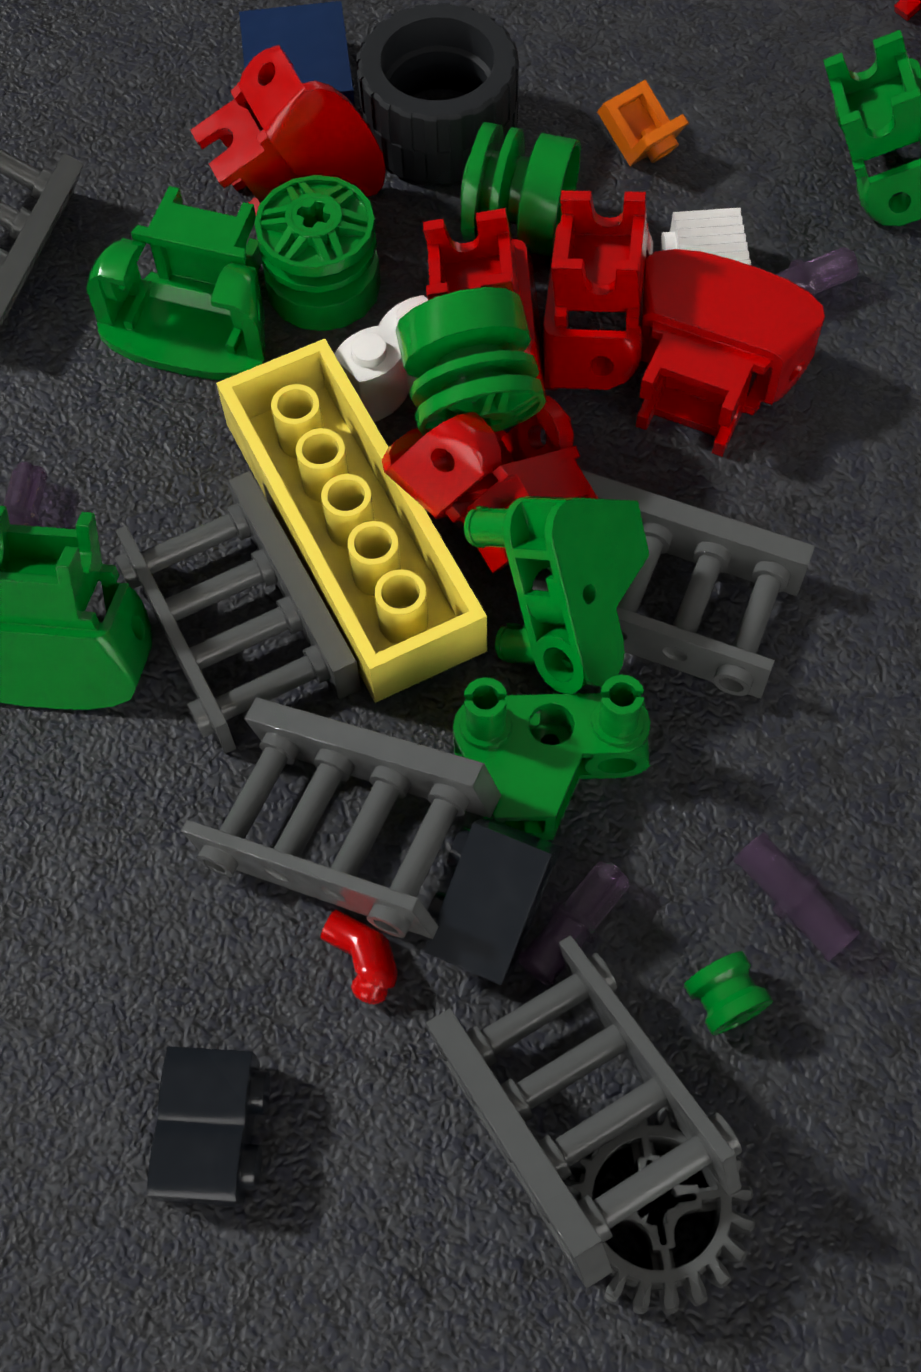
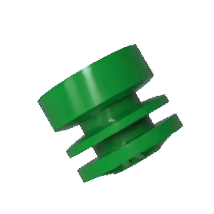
M484 122L478 130L463 174L461 186V233L463 239L473 241L478 236L476 213L506 208L509 227L511 229L512 224H517V239L526 244L528 252L552 258L556 228L561 222L562 216L561 190L576 191L581 156L580 140L541 133L533 147L531 156L528 157L525 156L526 145L523 129L511 127L504 140L502 125Z
M311 175L291 179L274 188L259 204L254 221L270 305L283 320L301 329L328 331L346 327L364 317L376 303L381 285L379 259L376 251L375 218L370 200L357 186L338 177Z
M493 287L459 290L430 299L412 308L399 319L395 332L403 366L409 376L418 378L413 382L409 392L411 400L418 407L415 418L418 430L423 436L442 422L456 415L475 412L481 416L494 432L505 430L526 421L540 412L545 405L546 398L541 381L536 378L539 374L537 362L533 355L524 352L531 342V337L519 294L506 288Z

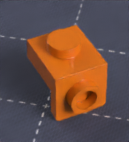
M646 79L604 102L597 111L629 166L647 156L654 163L671 153L679 146L676 137L689 124L684 114L671 121L669 120Z

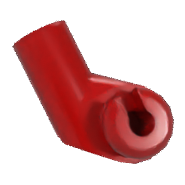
M337 909L334 910L322 929L321 940L352 956L354 970L357 974L351 984L354 996L368 1004L382 1003L386 999L388 988L395 987L398 976L389 940L381 932Z

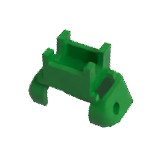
M900 29L873 40L875 62L869 69L863 72L856 73L850 71L842 52L823 59L835 100L834 111L837 122L844 133L857 177L856 189L860 204L872 220L884 226H903L921 219V158L868 177L864 161L918 141L921 146V67L917 60L908 58Z
M169 186L149 227L137 225L131 232L133 240L122 238L121 241H116L108 246L96 259L90 271L86 290L97 320L100 339L112 351L131 361L160 370L211 380H224L266 363L264 307L257 276L262 259L258 240L250 238L247 243L256 218L254 204L243 202L237 216L182 205L183 200L180 188ZM150 244L157 273L150 272L145 279H141L137 261L145 245Z
M0 506V703L49 709L91 710L114 707L129 701L136 690L152 648L151 625L147 610L136 591L129 587V583L117 582L119 573L115 565L102 563L94 513L81 512L75 525L76 529L10 524L7 507ZM98 581L102 585L106 609L103 623L99 622L95 612L85 611Z

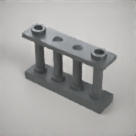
M0 148V174L32 191L31 197L38 200L32 211L24 207L18 211L0 201V226L9 230V237L16 240L10 252L0 248V328L76 187L84 163L66 153H63L53 172L46 167L40 171Z
M581 470L599 499L638 500L650 555L616 607L624 639L625 652L713 682L717 688L728 694L737 696L748 694L761 699L775 660L758 655V648L778 593L785 592L798 596L815 546ZM664 553L696 564L673 625L637 614L660 554ZM723 572L755 584L732 646L696 634L718 575ZM535 579L532 590L548 591L547 583Z
M250 471L228 480L234 504L226 507L227 514L140 552L127 525L115 530L124 550V553L114 557L125 582L129 583V587L135 589L141 586L197 698L187 705L202 737L206 738L215 733L225 754L236 749L226 721L248 711L256 697L269 701L316 679L318 684L328 680L339 700L361 690L357 661ZM236 536L241 541L249 537L251 538L257 551L251 553L252 560L171 597L163 598L152 576L153 573ZM263 582L266 587L274 583L276 584L283 597L276 601L277 608L190 648L188 647L176 621ZM287 630L292 635L299 631L303 633L310 646L303 649V657L214 698L201 670Z
M256 697L244 719L261 740L259 747L263 752L220 830L186 820L181 829V832L200 851L197 860L208 869L223 876L232 877L237 870L367 916L368 922L392 936L404 938L407 932L411 931L433 939L439 926L419 898H417V895L455 817L464 816L467 811L491 818L501 794L485 764ZM296 759L314 764L317 769L275 848L246 840L247 834L285 765L293 764ZM350 776L369 781L373 787L331 868L300 858L340 781H348ZM407 793L428 799L431 805L390 888L358 878L357 876L396 799L405 798Z
M570 935L559 942L569 977L480 1031L475 1025L465 1031L451 1008L425 1023L443 1062L587 1289L613 1272L603 1246L604 1242L613 1237L610 1228L706 1166L730 1196L742 1188L736 1156L742 1153V1148L733 1130L718 1112L707 1117L615 995L614 991L617 990V984L603 959L597 953L587 957ZM584 1001L588 1003L604 1025L605 1029L516 1084L511 1078L499 1084L490 1070L491 1066L498 1063L495 1055ZM624 1052L645 1083L556 1139L552 1140L549 1135H546L537 1141L525 1123L533 1118L531 1109ZM664 1107L687 1140L592 1201L586 1195L576 1201L563 1180L572 1175L569 1167Z

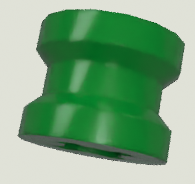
M743 951L734 952L712 962L684 983V988L689 997L699 1000L706 1010L705 1024L713 1036L723 1034L747 1022L764 1011L773 1002L766 988L756 986L750 977L751 963Z

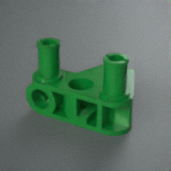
M525 496L517 498L508 509L477 506L476 509H471L465 518V537L472 546L477 548L499 547L506 549L525 623L524 626L509 622L506 623L507 626H502L499 629L495 639V650L498 657L503 662H520L536 665L544 681L554 690L563 694H574L586 685L602 687L607 679L618 675L623 666L625 648L616 607L650 555L638 500ZM547 568L552 573V575L545 578L548 591L532 590L537 574L542 569Z
M623 674L607 679L601 688V693L507 695L502 683L494 678L483 677L469 683L464 692L466 701L459 708L454 718V754L485 764L501 794L491 818L543 840H554L579 779L624 778L646 771L650 766L648 736L651 721L646 710L644 697H641L644 693L643 686L637 679ZM545 742H553V743H555L556 745H548V744H544V743H545Z

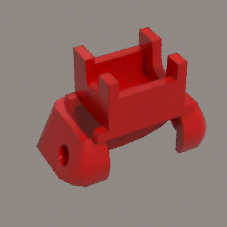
M280 45L266 48L253 57L243 71L240 82L230 91L234 99L190 130L202 149L218 139L228 148L211 161L209 165L224 189L231 184L237 192L246 186L250 189L255 198L248 203L254 204L255 214H257L259 204L274 188L295 178L311 175L338 177L357 186L366 197L376 195L384 185L386 168L383 153L358 110L344 94L329 84L315 80L302 83L293 68L292 62Z
M561 190L562 216L555 233L543 323L544 388L546 390H557L558 388L608 390L624 384L637 371L642 357L644 336L639 326L645 259L653 252V240L647 223L646 192L625 191L623 212L617 217L608 218L599 215L595 211L592 191ZM570 311L627 312L626 331L569 329Z
M506 208L476 213L478 236L468 243H458L452 240L444 219L423 222V232L428 248L429 285H426L428 300L459 290L481 287L506 288L519 294L531 337V342L524 352L535 357L539 369V374L536 378L541 381L546 396L543 349L533 264L526 244L521 240L512 239Z
M681 249L655 251L645 259L639 326L644 336L641 361L647 362L648 366L641 381L639 397L644 398V401L637 414L636 427L647 430L653 415L716 436L712 454L723 457L742 412L754 415L760 408L761 402L773 405L774 402L787 394L806 370L814 357L825 319L823 305L810 292L788 279L733 259L701 251ZM752 372L758 373L753 383V386L749 392V395L747 396L752 377Z
M545 396L546 403L540 412L526 421L517 424L508 433L504 430L494 432L481 416L475 412L456 415L442 422L424 436L418 428L408 431L388 447L382 458L384 473L435 519L448 516L453 523L461 521L463 525L468 512L471 509H476L477 506L508 509L517 498L525 496L599 499L575 461L580 457L577 447L573 446L574 431L571 419L562 406L550 396ZM542 428L547 435L545 445H543L540 438ZM478 548L492 573L502 570L509 564L505 548Z

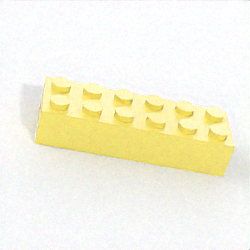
M326 339L216 383L227 426L279 524L357 661L358 672L375 703L487 652L486 613L425 509L384 473L382 458L388 449V445Z

